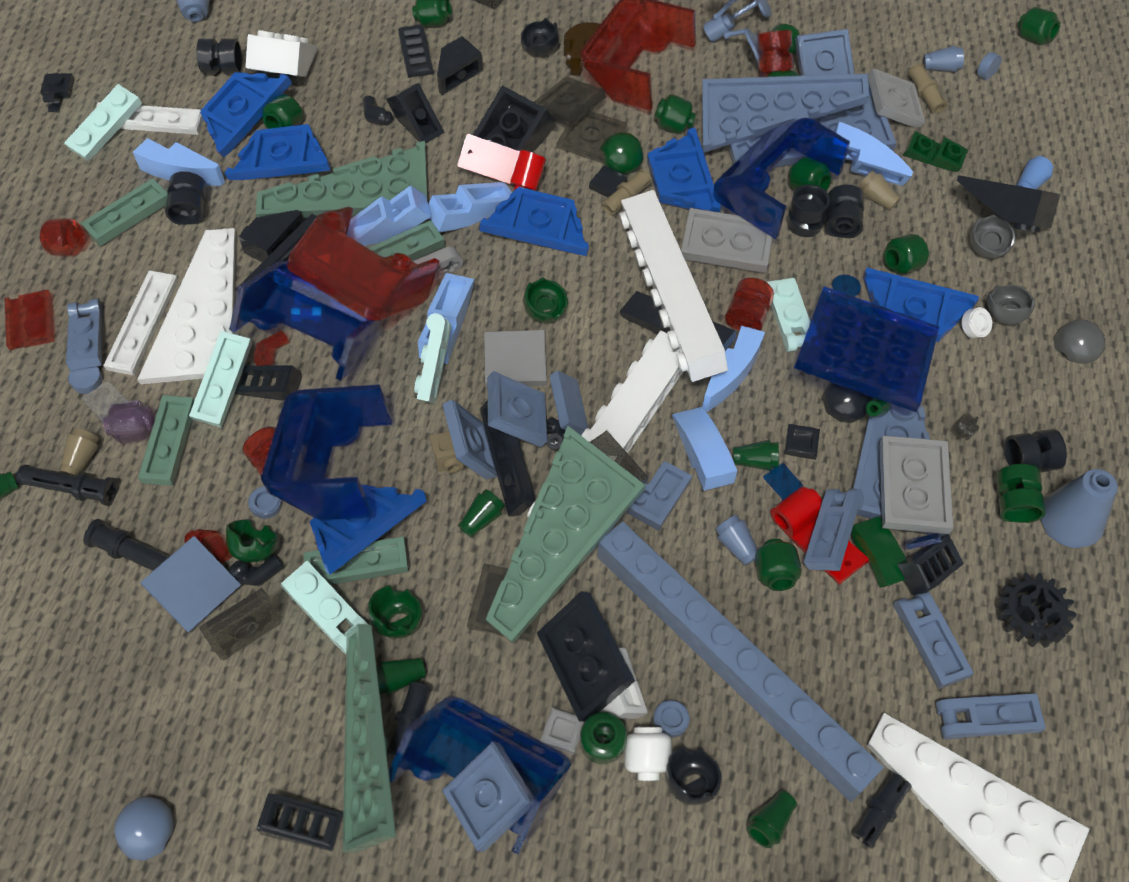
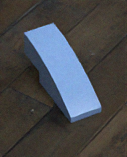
M839 122L831 133L826 153L851 160V172L867 176L871 171H874L877 174L881 173L888 183L904 186L912 177L913 171L889 147L873 136L842 122Z
M147 138L133 151L140 170L153 176L169 180L170 176L174 173L186 171L201 176L207 186H221L225 182L219 164L177 142L167 149Z
M505 182L459 185L456 194L434 195L431 197L428 204L431 214L429 220L432 221L439 232L470 226L481 221L483 218L490 217L495 212L496 207L510 197L512 191Z
M410 185L390 201L383 196L379 197L341 226L345 249L380 243L418 226L431 217L426 195Z
M449 273L445 274L427 311V317L438 313L451 324L444 360L445 364H448L474 286L473 278ZM425 325L418 339L419 358H421L423 346L425 344L428 345L431 331L427 325Z
M741 326L734 349L728 348L725 351L728 371L711 376L702 407L706 412L723 402L747 377L760 352L765 332Z
M699 407L672 414L692 468H695L703 490L733 484L737 475V468L722 436L706 411Z

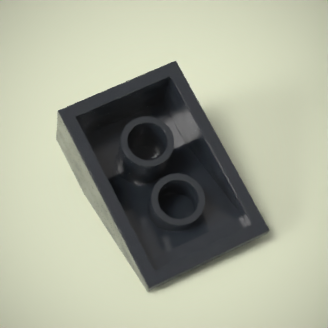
M502 85L473 136L517 151L525 150L533 153L543 143L556 120L546 108Z
M958 175L957 181L1003 220L1014 222L1013 228L1040 232L1041 227H1052L1061 194Z

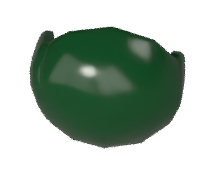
M619 132L609 136L600 147V151L604 154V164L623 175L637 171L643 162L641 143L631 133Z
M542 277L533 283H528L523 297L525 312L532 320L539 323H550L565 314L568 298L565 289L561 285Z
M249 519L236 520L226 525L227 550L232 557L240 561L249 563L264 561L278 549V534L271 531L268 525H264L261 530H256Z
M387 585L375 591L368 602L371 624L376 632L388 638H405L410 636L419 628L423 619L421 602L411 594L409 589L396 591L391 585ZM397 614L407 615L406 617H403L395 622L390 623L391 619Z

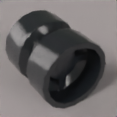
M216 39L198 40L196 50L197 62L202 74H218L220 70L224 74L241 72L243 60L241 45L238 39H221L219 43Z
M186 171L177 172L170 176L165 215L171 222L177 225L199 224L202 221L207 185L201 176Z
M809 184L798 187L793 193L787 217L788 229L795 235L805 238L819 234L823 228L830 203L829 194L817 185Z
M850 184L834 187L828 193L830 203L826 214V231L832 237L854 238L861 234L863 230L864 192L857 186Z
M1057 429L1035 431L1032 434L1021 433L1008 436L1004 443V456L1008 466L1029 464L1036 466L1041 472H1048L1064 468L1067 460V449L1065 441Z

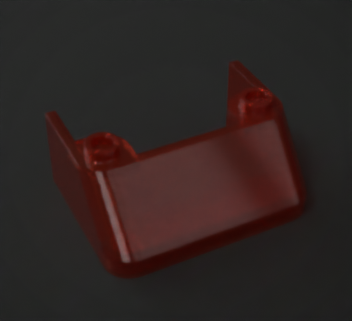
M618 0L580 52L581 63L611 100L651 111L653 108L651 73L630 67L643 50L659 52L666 49L670 42L694 48L696 46L695 10L657 0Z
M350 206L319 214L289 254L287 268L291 272L360 316L370 320H382L424 303L429 297L439 260L436 258L416 264L408 255L402 253H395L383 258L347 236L353 208Z

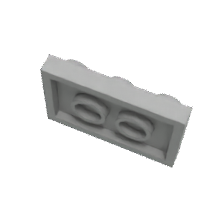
M690 208L681 249L682 255L685 260L766 273L775 222Z
M882 436L880 440L882 528L950 534L953 530L948 441Z

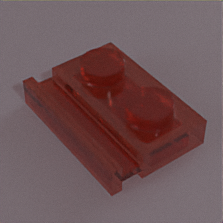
M49 290L18 295L17 299L12 300L9 297L4 298L6 346L10 351L16 348H26L54 342L52 295Z

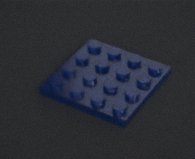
M824 286L794 369L864 393L867 396L886 401L900 408L917 412L922 402L939 326Z

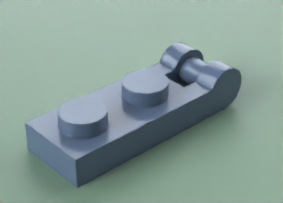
M99 298L90 299L89 303L79 304V302L68 303L69 322L66 363L70 371L101 366L103 339L101 300Z
M839 489L826 490L804 559V564L809 570L840 571L858 508H861L863 505L864 496L861 489H849L847 492H841Z
M929 592L915 594V598L910 600L902 598L894 601V608L900 620L904 622L938 689L966 680L974 674ZM921 610L925 617L918 619L915 612Z
M1037 693L940 700L935 703L937 714L942 715L944 726L941 727V732L944 740L960 739L963 737L1041 733L1046 729ZM956 713H965L967 723H958Z

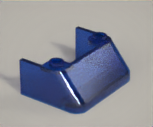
M801 118L767 131L716 180L713 197L722 206L769 236L777 239L780 235L786 205L765 193L770 185V175L768 172L788 152L795 149L806 157L825 163L831 172L839 176L842 173L851 141L811 118Z
M279 261L239 286L229 330L235 333L248 322L253 323L261 330H271L283 323L333 346L331 356L339 365L335 379L342 381L361 363L383 319L385 307L374 299L299 265L287 261Z
M380 384L304 389L288 395L283 403L261 474V481L266 491L318 520L371 518L372 510L358 477L324 478L333 446H345L353 443L359 437L362 426L392 425L393 419Z
M446 697L406 728L388 772L389 782L393 783L407 770L412 771L415 777L424 781L438 779L445 773L455 778L492 742L500 743L534 797L530 809L509 828L512 832L518 834L511 850L518 855L542 823L568 774L571 762L561 752L471 703L456 697Z

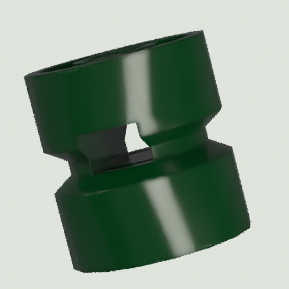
M1015 464L1004 467L997 472L998 493L1001 495L999 498L1001 519L1005 522L1032 523L1046 515L1044 497L1041 493L1040 469L1029 464Z

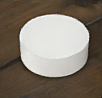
M982 307L967 310L962 318V327L965 334L970 338L987 336L992 329L990 313Z

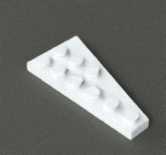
M235 228L205 230L137 379L140 384L203 379L220 331L234 334Z
M885 713L881 716L867 747L891 772L904 777V783L907 780L912 785L911 791L918 797L917 799L943 823V826L998 882H1069L1089 832L1087 827Z

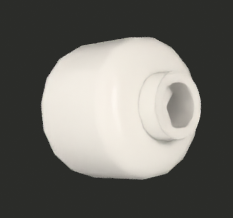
M662 727L633 728V733L627 735L625 746V768L627 771L638 773V780H660V773L666 772L668 759L672 754L671 737L662 733Z

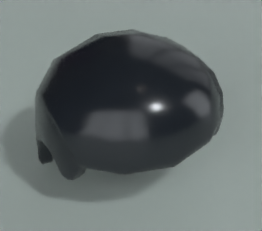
M544 18L541 22L534 21L526 25L521 32V45L528 54L536 57H545L554 52L559 45L560 38L557 23L552 24L547 18Z
M840 377L829 383L822 394L821 400L824 402L828 415H831V417L839 422L854 423L867 414L866 406L871 402L869 390L861 380L854 377Z
M682 746L669 756L665 778L669 792L675 799L689 805H702L709 803L719 793L722 774L718 763L706 754L703 749L689 751L685 749V746ZM694 774L701 776L700 778L690 782L689 784L684 785V782L688 776Z

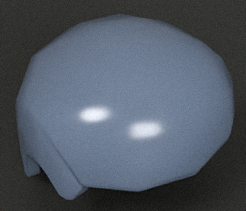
M148 796L136 798L129 802L119 813L115 822L114 835L120 851L129 859L142 861L160 854L165 849V844L174 831L171 808L161 799Z

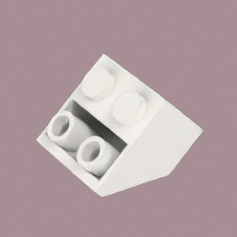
M258 30V36L248 34L246 68L306 76L316 54L317 45L308 44L309 38Z

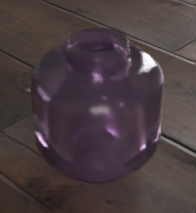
M140 400L113 404L109 407L108 416L103 418L106 434L108 436L112 435L120 444L147 439L155 422L150 406H145Z

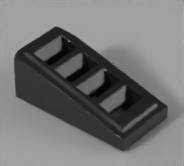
M423 25L400 27L398 29L399 41L408 78L434 74ZM426 63V64H424V65H418V66H412V67H411V65H414V64Z
M293 365L244 366L234 394L295 402L302 376ZM248 375H253L250 386H245ZM260 377H264L262 385L258 386ZM273 378H276L275 385L271 386Z
M946 534L899 563L898 567L912 594L915 595L931 591L964 563L950 535ZM943 547L945 548V550H946V552H947V554H948V556H949L951 562H949V560H948V558H947V556H946V554H945V552H944V550H943ZM936 553H938V555H939V557H940V559H941V561H942V563H943V565H944L943 567L941 566V564H940V562H939V560H938V558H937V556H936ZM929 558H930V560H931V562H932V564H933V566H934L936 572H934V570H933V568H932V566H931V564H930V562H929V560H928ZM922 564H923V566H924V568H925V570H926V572H927V574H928V577H926V575H925V573H924V571H923V569H922V567H921Z
M268 793L257 824V831L263 836L333 852L343 820V813L289 797ZM278 807L283 808L278 826H273ZM293 811H297L299 813L293 831L287 830ZM308 814L314 815L308 835L302 834ZM327 818L329 821L324 837L319 839L317 835L322 819Z

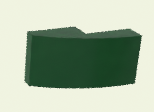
M915 131L910 137L902 156L947 171L958 172L963 165L968 149L946 137L940 143H937Z
M878 516L854 524L851 533L856 547L869 557L879 587H887L905 580L898 564L904 561L906 557L891 531L882 528L881 518Z

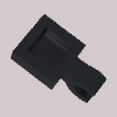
M72 73L45 74L40 93L43 97V102H49L48 113L59 112L62 99H69L71 97L74 83Z

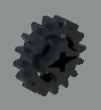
M1024 573L1020 579L1013 577L1007 586L1003 587L999 593L1001 598L996 603V607L1003 610L998 615V620H1007L1009 623L1004 629L1006 633L1014 630L1017 632L1016 641L1020 642L1025 637L1028 638L1029 646L1034 647L1040 640L1041 644L1046 648L1053 641L1059 643L1066 636L1065 634H1068L1073 629L1074 625L1071 621L1077 616V613L1068 609L1075 602L1073 599H1065L1063 597L1067 591L1065 587L1058 590L1054 587L1056 582L1054 578L1046 583L1043 581L1041 573H1038L1033 580L1028 573ZM1028 591V595L1021 594L1020 597H1016L1017 594ZM1052 622L1056 623L1055 626L1044 629L1045 624L1051 625Z

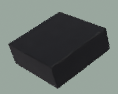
M604 165L589 182V189L608 198L617 191V186L620 183L627 182V176Z
M788 424L784 454L816 460L820 429Z

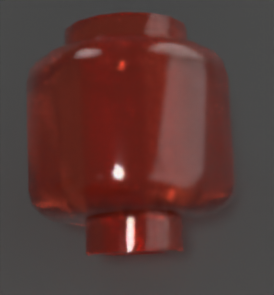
M52 218L45 221L41 226L39 240L44 250L52 256H74L85 245L86 234L81 225L74 219Z

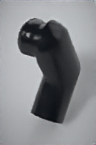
M369 95L363 98L366 121L386 126L392 122V113L386 111L383 107L376 106V99L373 96Z
M550 417L546 421L548 422L547 434H551L547 438V445L551 449H559L566 430L560 428L559 420Z
M273 555L259 567L248 566L244 561L238 560L231 565L230 573L241 585L261 586L284 567Z

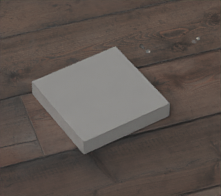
M872 69L868 73V80L877 114L912 127H922L925 124L914 83L877 69Z
M544 330L484 332L485 388H487V377L493 371L527 386H547Z

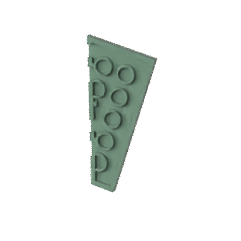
M425 140L416 143L415 148L405 151L402 148L392 150V155L378 159L373 156L334 168L333 173L319 177L318 174L308 176L309 181L296 185L289 182L257 192L256 216L260 217L292 210L301 211L304 219H307L311 214L320 218L355 216L379 197L383 196L390 201L410 185L425 194L428 202Z
M569 426L566 428L560 449L555 454L546 482L541 487L524 527V533L518 548L513 553L512 562L506 576L501 581L486 617V621L513 644L645 490V484Z
M357 624L347 633L343 853L360 852L396 837L386 756L387 738L384 736L375 661L376 641L372 635V626Z

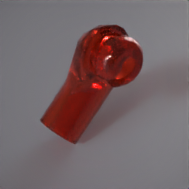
M282 330L257 343L253 356L254 363L257 366L272 365L276 350L289 343Z
M191 530L184 537V542L186 543L195 536L209 552H212L221 564L232 558L227 550L226 542L217 531Z

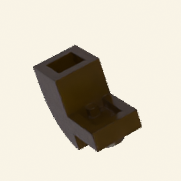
M580 23L574 25L565 33L564 56H566V66H570V75L581 76L584 58L605 60L609 24Z

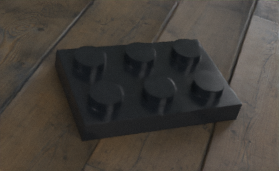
M581 591L537 632L579 722H585L588 717L599 713L635 682L625 659L589 592Z

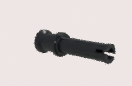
M24 464L19 467L16 474V481L19 485L69 493L76 500H96L105 506L112 505L119 490V483L116 478H96L87 472L72 475Z
M95 519L88 526L83 538L84 545L90 548L96 546L107 551L108 556L111 558L120 559L124 557L152 571L170 557L133 540L132 535L126 530L117 531L107 526L106 522L101 519Z

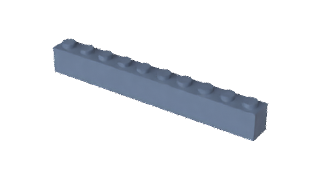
M623 521L598 544L597 558L851 803L881 772L884 767Z

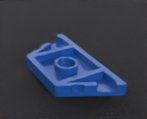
M235 72L200 110L203 120L207 124L209 134L216 144V150L223 158L237 146L261 119L265 105L275 97L282 95L292 84L287 75L280 74L279 78H268L266 74L255 73L249 75L247 73Z
M309 124L256 130L249 139V143L239 152L238 157L240 161L233 169L227 168L225 176L228 180H249L331 171V166Z
M696 128L687 130V135L679 140L673 138L666 142L663 147H658L648 153L647 163L659 203L686 209L694 208L720 213V202Z
M518 187L510 194L507 200L502 201L496 207L495 212L488 219L483 218L480 222L479 231L583 256H587L589 248L588 242H585L582 234L583 227L581 221L576 215L577 209L574 200Z
M867 267L863 276L879 327L939 342L962 320L964 313L975 307L979 299L977 295Z
M359 485L309 522L326 572L331 575L427 501L424 491L415 489L412 495L399 494L395 487L376 488L369 485Z

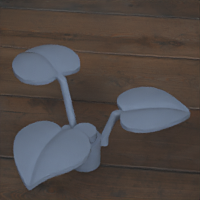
M729 0L719 12L713 15V19L703 24L704 30L711 42H715L722 37L728 39L732 36L746 35L755 54L760 71L759 77L765 74L768 67V58L760 40L748 28L732 31V28L735 27L734 19L756 5L759 6L764 17H770L772 12L767 0H755L730 16L729 13L724 15V12L733 2L739 0Z

